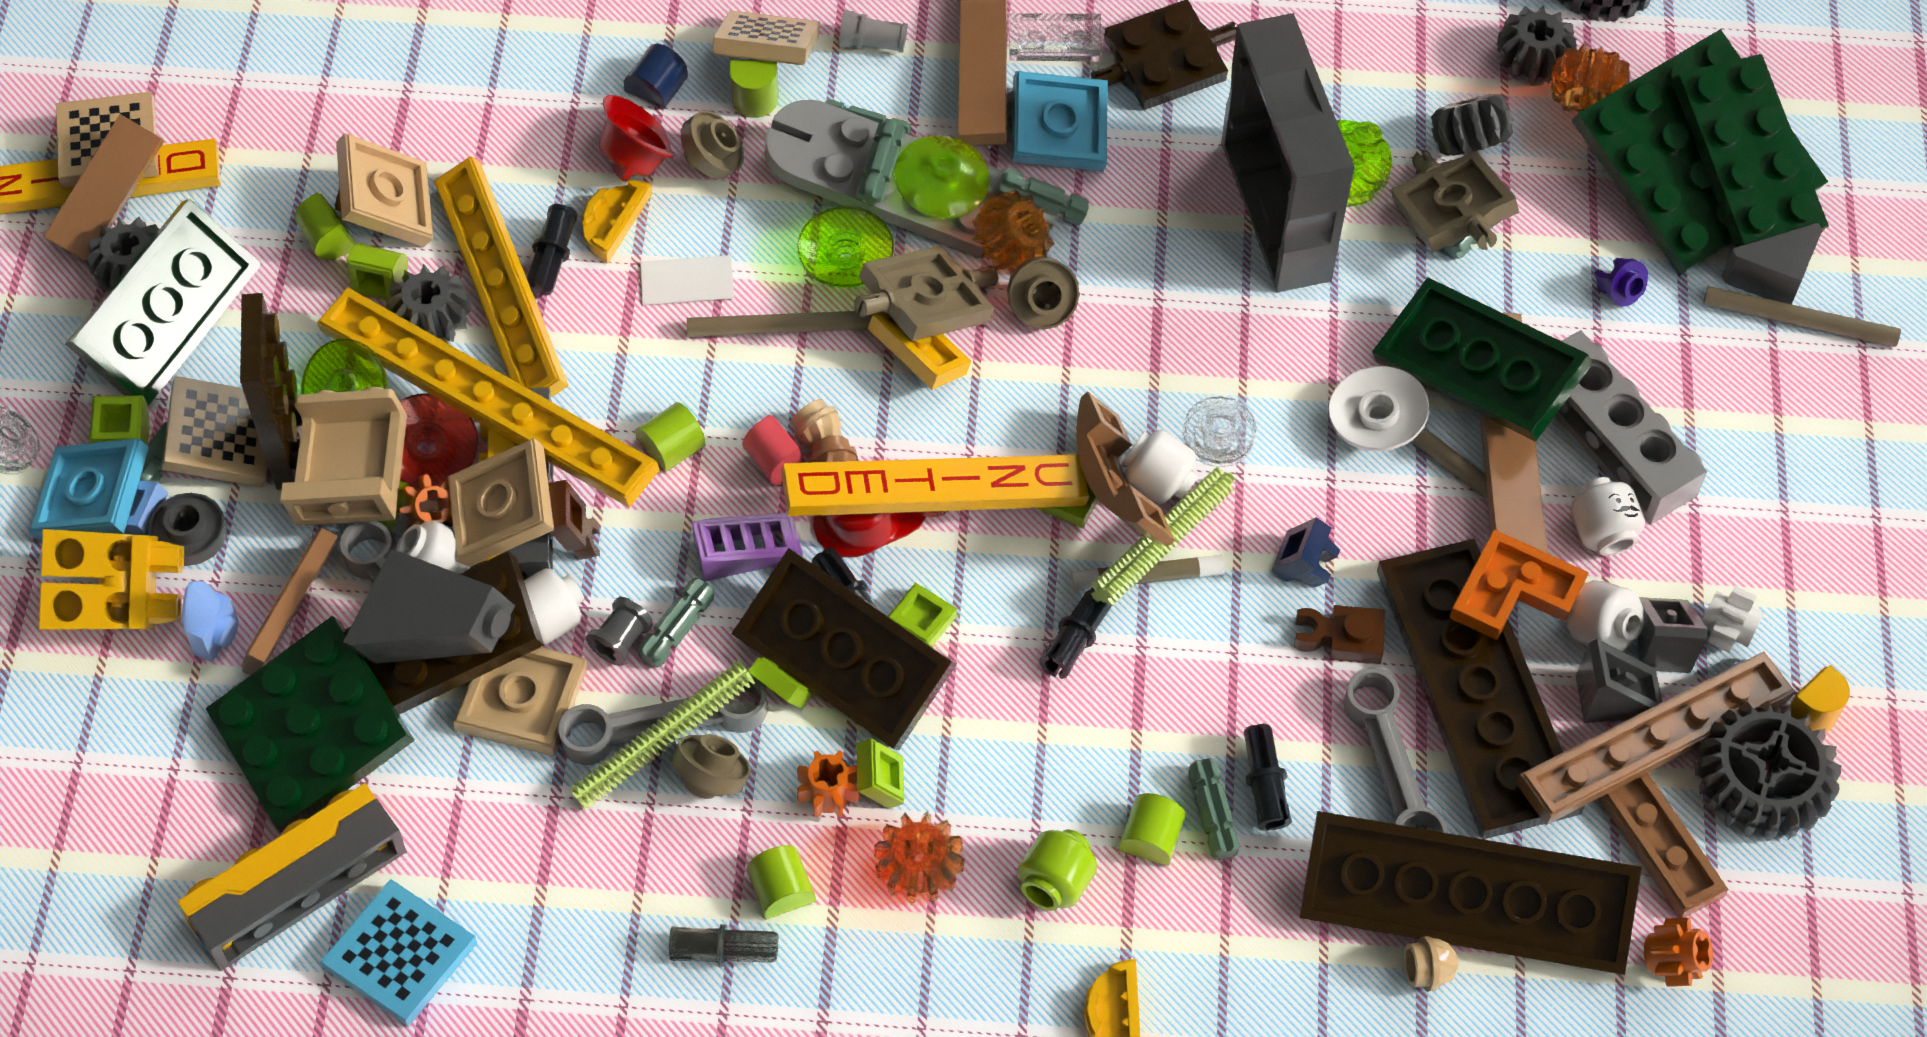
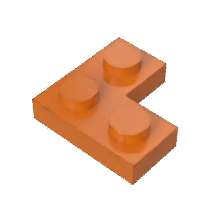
M1494 529L1453 606L1450 618L1496 640L1504 628L1517 600L1565 622L1582 586L1586 582L1589 572Z

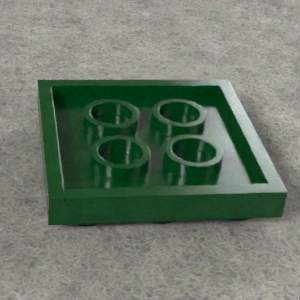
M333 615L205 708L275 828L281 833L291 823L313 816L328 805L330 800L337 794L354 786L415 741L365 659L343 643L348 632L342 622Z

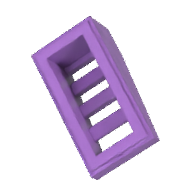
M787 513L709 518L692 522L693 539L704 582L777 566L788 548L803 556L793 516H788ZM781 530L785 547H775L772 532ZM762 535L765 548L755 549L752 536ZM742 539L745 550H735L733 540ZM723 543L724 551L715 552L713 545Z

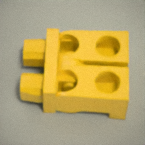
M43 529L41 576L97 578V584L41 583L39 630L155 629V624L181 621L182 594L156 593L157 572L182 573L184 567V546L158 541V536Z

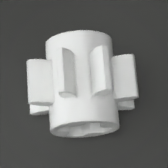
M1736 585L1729 596L1716 591L1702 619L1705 626L1712 631L1707 643L1730 653L1735 642L1748 647L1764 615V612L1752 607L1757 595Z

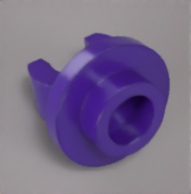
M1616 258L1613 260L1614 269L1611 273H1605L1599 269L1594 272L1596 285L1601 293L1607 294L1611 302L1625 307L1635 303L1644 294L1648 282V271L1646 266L1636 259Z

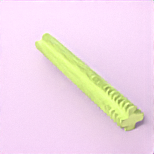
M1216 467L1164 515L1175 538V542L1166 547L1142 536L1091 584L1095 592L1091 593L1096 602L1102 600V602H1106L1109 606H1113L1114 602L1119 601L1118 599L1122 598L1126 591H1129L1138 580L1142 579L1141 576H1145L1150 571L1149 569H1152L1153 565L1157 564V561L1162 560L1161 558L1165 557V554H1168L1177 545L1176 543L1184 539L1188 532H1191L1203 518L1207 517V514H1210L1226 496H1229L1234 491L1231 486L1233 481L1236 480L1231 472L1224 473L1220 467Z
M737 660L736 665L731 664V669L727 667L726 671H722L720 676H715V681L711 679L710 685L706 683L704 688H700L699 692H694V697L690 695L689 701L685 699L683 704H678V709L673 708V713L669 711L668 717L662 716L663 721L658 719L657 725L652 724V729L646 728L647 734L642 731L641 737L637 735L636 741L631 740V746L625 744V749L620 748V754L615 752V758L609 756V761L604 760V766L599 764V770L593 768L594 774L588 772V778L583 776V782L577 780L578 787L572 784V790H569L584 810L585 807L591 808L590 803L596 804L595 798L602 800L601 795L606 797V790L612 792L611 786L617 788L616 782L623 784L622 778L628 780L627 774L633 776L632 770L639 772L638 766L644 768L643 762L649 764L648 757L654 760V754L660 756L659 750L665 752L664 745L670 748L669 742L676 744L675 737L681 740L680 733L686 736L685 729L692 732L691 725L697 728L696 721L699 724L703 723L701 717L707 720L706 714L713 716L712 709L718 712L717 705L723 708L722 702L729 704L727 698L729 697L731 700H734L733 693L739 696L738 689L744 692L743 686L750 688L749 681L755 684L743 664L739 660Z

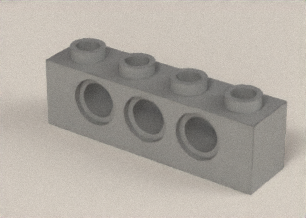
M1582 330L1563 339L1562 342L1589 354L1592 366L1555 415L1557 419L1613 482H1624L1634 490L1643 516L1650 525L1696 498L1708 472L1704 468L1699 455L1694 450L1687 448L1672 432L1666 418L1652 410L1640 396L1636 385L1630 379L1623 377L1610 363L1606 352L1599 344L1593 343ZM1614 422L1621 423V424H1623V425H1625V426L1617 425V424H1615ZM1645 457L1652 458L1657 462L1649 461Z

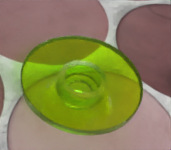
M932 135L913 141L900 153L895 166V183L902 198L912 208L930 217L952 219L967 215L981 205L989 189L990 175L983 157L966 142L950 136ZM938 166L947 167L950 170H942Z
M839 206L821 211L804 225L798 237L797 249L802 267L813 279L830 287L846 289L864 286V283L859 279L863 264L892 257L894 241L889 227L876 214L859 207ZM843 254L852 255L850 257H841Z
M353 339L332 340L318 348L309 359L302 377L301 395L314 394L320 390L348 392L352 391L353 383L355 391H362L368 387L388 389L386 372L377 354L364 343Z

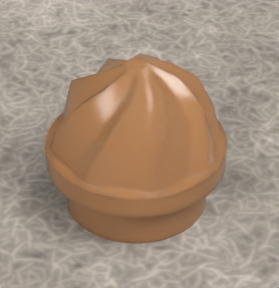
M833 435L817 440L811 446V456L808 459V463L858 461L856 449L850 446L847 438Z

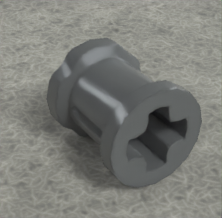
M619 596L612 603L611 614L599 629H592L588 633L586 641L599 657L613 665L621 666L627 661L629 656L627 651L639 635L649 632L653 627V619L641 605L629 598Z

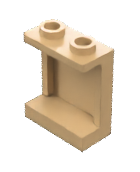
M368 387L362 391L334 392L320 390L314 394L296 395L294 406L302 417V429L295 482L282 483L280 497L282 505L296 526L395 520L407 414L392 389Z

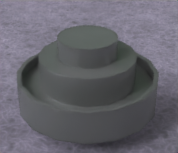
M183 493L163 501L156 508L149 522V536H158V541L184 546V566H191L209 560L223 547L227 537V524L217 502L203 494Z

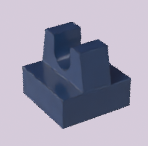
M1315 517L1287 530L1271 572L1286 582L1296 578L1314 587L1328 583L1331 574L1320 566L1319 560L1326 563L1336 559L1341 549L1328 538L1332 528Z

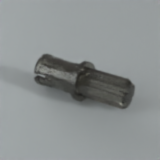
M720 924L719 928L705 929L671 926L670 961L718 962V967H725L726 961L773 963L776 961L779 953L778 933L774 931L727 930V924Z

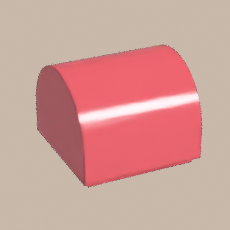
M770 414L756 423L743 439V448L773 485H783L781 472L784 463H804L798 445L774 416L771 417Z

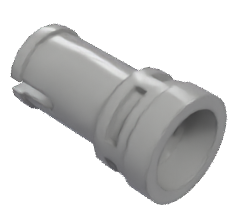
M844 10L839 35V47L862 49L863 46L903 53L908 23L901 24L867 18V14H858L854 11Z

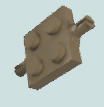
M1421 150L1422 157L1419 152H1416L1412 158V163L1420 173L1412 180L1390 190L1394 204L1430 251L1433 253L1444 247L1451 246L1468 236L1474 239L1480 249L1488 250L1487 243L1492 248L1497 242V236L1489 227L1497 225L1502 220L1519 213L1515 196L1477 151L1470 152L1455 160L1437 163L1427 150Z
M942 246L870 261L863 264L859 279L872 294L856 297L854 307L860 317L879 312L888 313L911 341L944 334L990 321L994 307L981 293L980 288L995 286L999 279L998 272L991 265L972 271L965 269L955 262Z

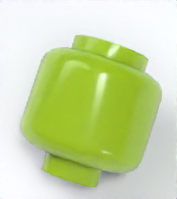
M1052 829L1041 832L1017 868L1019 881L1022 884L1021 891L1024 896L1037 907L1048 911H1054L1057 908L1073 907L1088 887L1098 869L1096 858L1090 850L1089 841L1082 834L1071 829L1063 831Z

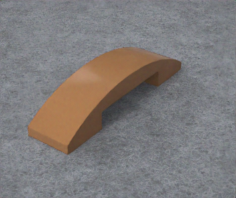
M1087 391L1080 398L1076 425L1078 455L1086 481L1097 499L1108 510L1147 539L1169 547L1175 542V538L1161 508L1133 488L1125 478V473L1118 457L1128 450L1132 443L1119 415Z

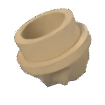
M822 399L814 400L804 406L793 416L790 422L796 430L794 437L799 443L804 444L810 449L821 438L833 435L840 436L841 422L838 411L834 406L828 407Z
M1425 936L1420 937L1418 943H1408L1405 946L1404 968L1407 981L1411 987H1423L1425 991L1430 992L1436 991L1445 983L1453 981L1458 969L1459 960L1449 943Z

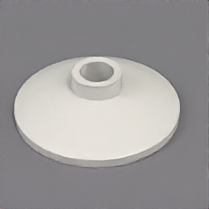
M1388 366L1368 367L1348 375L1337 385L1329 402L1330 421L1336 433L1348 444L1367 451H1388L1409 443L1422 431L1429 415L1428 396L1421 383L1411 374ZM1383 415L1386 418L1374 419L1373 417Z

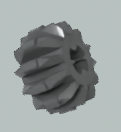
M1544 5L1537 12H1533L1524 6L1518 15L1509 14L1508 19L1504 22L1502 32H1499L1496 44L1498 46L1497 51L1500 52V66L1511 67L1512 78L1519 75L1527 76L1530 85L1536 77H1540L1549 84L1555 77V74L1564 76L1577 49V39L1573 37L1574 24L1562 22L1561 12L1553 15L1546 13Z
M1499 94L1476 96L1438 108L1431 116L1433 125L1431 130L1434 142H1437L1439 152L1447 156L1467 154L1491 146H1497L1499 143L1506 142L1513 134L1511 124L1513 119L1510 107H1507L1505 97Z
M119 217L116 227L111 229L100 225V237L89 239L88 249L90 254L87 255V266L90 274L94 275L97 286L103 292L109 291L157 233L159 228L156 224L147 226L146 222L140 217H137L131 224H126Z
M423 263L420 273L414 275L404 270L403 282L391 283L389 291L391 298L387 300L388 304H386V309L437 338L444 337L454 342L456 336L455 329H467V314L470 313L471 308L470 296L466 293L464 282L460 279V276H450L449 271L446 270L444 265L433 273Z

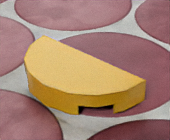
M628 180V185L615 186L607 191L606 188L599 189L587 201L582 214V225L585 243L593 255L606 263L610 262L653 194L651 183Z
M1136 958L1115 962L1109 967L1108 971L1097 977L1094 984L1087 990L1083 1019L1088 1037H1141Z

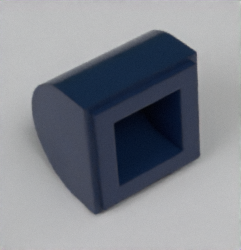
M651 44L624 79V91L665 109L688 78L687 65L681 56L671 48L662 44Z

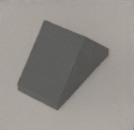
M1815 223L1733 248L1721 277L1725 284L1762 298L1792 304L1823 230L1819 223Z
M1639 597L1643 607L1644 618L1643 629L1638 636L1639 661L1655 668L1656 671L1691 673L1707 639L1708 628L1688 600Z
M1599 639L1588 643L1575 676L1584 723L1626 721L1662 703L1655 668Z

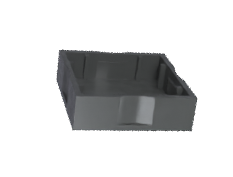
M1294 13L1237 24L1231 67V87L1226 102L1221 145L1240 196L1249 213L1256 239L1276 292L1279 293L1331 282L1355 168Z

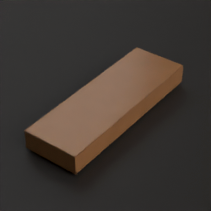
M119 114L43 237L87 263V255L90 254L88 249L89 239L100 237V225L108 228L112 227L165 141Z
M324 528L317 530L247 649L241 665L242 672L252 675L268 663L330 557L338 538L337 535Z
M1648 773L1598 798L1679 918H1685L1726 896L1729 890Z

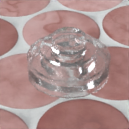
M1223 396L1207 397L1195 403L1186 413L1182 436L1184 444L1195 452L1196 460L1209 466L1227 467L1245 460L1253 450L1257 426L1253 414L1247 406L1239 401Z
M0 406V473L8 475L20 474L28 469L39 456L41 449L39 435L32 424L21 414L7 407Z

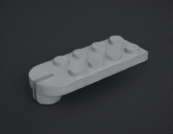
M818 100L792 102L780 109L774 116L771 128L769 127L767 131L764 154L769 168L779 179L791 186L981 259L984 258L1009 199L998 193L997 186L1004 172L1003 170L905 133L901 147L898 146L900 151L890 182H886L888 189L884 201L876 203L875 206L866 205L865 201L858 199L856 192L860 179L863 178L862 173L872 142H875L874 136L879 124L878 122Z

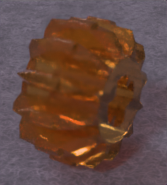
M1582 44L1579 50L1566 48L1563 56L1557 58L1556 65H1553L1550 77L1552 81V100L1562 103V110L1564 111L1574 110L1581 112L1630 83V63L1620 60L1618 52L1608 53L1603 51L1602 46L1597 49H1590L1587 45Z
M1017 190L1005 192L998 197L994 196L984 202V205L979 208L980 213L972 221L974 227L978 230L972 240L981 244L984 249L980 258L990 257L994 271L1006 270L1010 276L1020 264L1028 259L1041 256L1047 257V252L1055 244L1048 234L1054 225L1045 221L1043 217L1045 208H1036L1034 206L1032 194L1021 196Z
M928 811L921 816V822H913L912 818L904 812L900 818L901 828L886 823V826L883 828V839L885 841H878L874 846V857L879 860L875 865L877 878L879 880H888L887 891L891 897L903 890H907V901L911 905L918 899V893H925L927 899L934 904L938 900V888L952 892L956 887V877L954 875L961 874L965 867V859L959 855L963 851L962 838L950 835L951 824L947 819L935 826L931 825L932 817ZM917 854L924 855L922 861H915Z

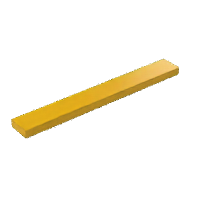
M348 287L316 322L322 333L519 445L535 438L544 446L546 461L628 508L631 507L660 471L657 461Z

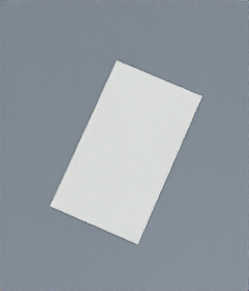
M732 255L640 261L643 305L734 299Z

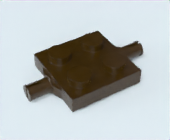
M1183 0L1105 28L1104 40L1114 56V64L1097 71H1092L1091 79L1108 80V86L1118 82L1124 83L1126 87L1134 92L1143 110L1224 82L1227 79L1229 70L1218 53L1217 47L1235 40L1236 23L1231 21L1210 30L1200 21L1189 0Z

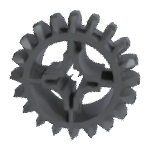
M1769 700L1760 705L1758 712L1748 702L1740 706V715L1728 709L1727 712L1721 715L1726 724L1714 721L1710 728L1711 737L1701 740L1696 751L1699 759L1694 767L1695 776L1702 778L1698 786L1699 795L1713 796L1709 803L1710 812L1724 810L1728 813L1725 817L1726 827L1735 824L1736 820L1745 824V837L1752 835L1756 828L1762 829L1767 841L1774 839L1778 830L1789 840L1797 834L1799 829L1808 832V830L1814 828L1818 819L1827 816L1832 807L1831 802L1835 800L1840 790V784L1837 783V780L1841 775L1842 765L1833 762L1837 755V746L1822 744L1826 738V728L1812 731L1808 728L1810 724L1809 714L1801 717L1799 720L1791 717L1790 704L1783 707L1780 713L1773 711ZM1748 742H1764V744L1757 745ZM1768 758H1770L1771 761H1770V765H1769V768H1768V770L1770 771V774H1769V777H1770V778H1769L1768 782L1766 783V782H1765V777H1766V774H1767V770H1765V768H1766V761H1767ZM1791 795L1797 796V797H1794V798H1791V799H1785V800L1769 799L1770 797H1773V796H1782V797H1786V798H1790Z

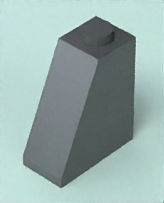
M391 549L343 643L367 661L375 664L492 653L498 639L509 627L511 613L515 605L493 586Z

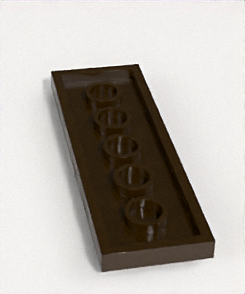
M1474 538L1379 561L1377 574L1481 839H1488L1544 824L1515 782L1520 774L1563 753V750L1509 620H1507L1496 640L1450 618L1453 606L1481 555ZM1585 806L1555 821L1582 815Z
M1316 811L1299 918L1416 939L1430 936L1431 938L1445 941L1450 945L1625 975L1642 867Z

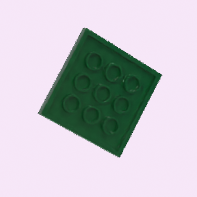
M1721 29L1579 112L1571 120L1679 276L1733 243L1672 84V80L1679 73L1741 59ZM1793 132L1815 191H1817L1829 181Z

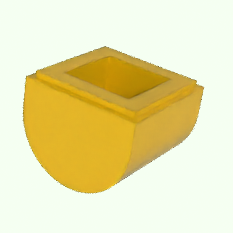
M1824 666L1795 695L1790 705V716L1799 720L1801 717L1809 714L1810 724L1808 728L1812 731L1826 728L1825 733L1829 732L1836 724L1850 697V687L1846 678L1833 666Z

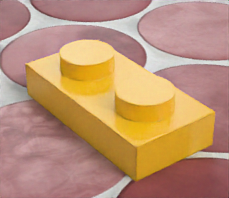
M879 312L872 315L868 330L931 390L967 375L971 360L944 334L911 341L888 313Z

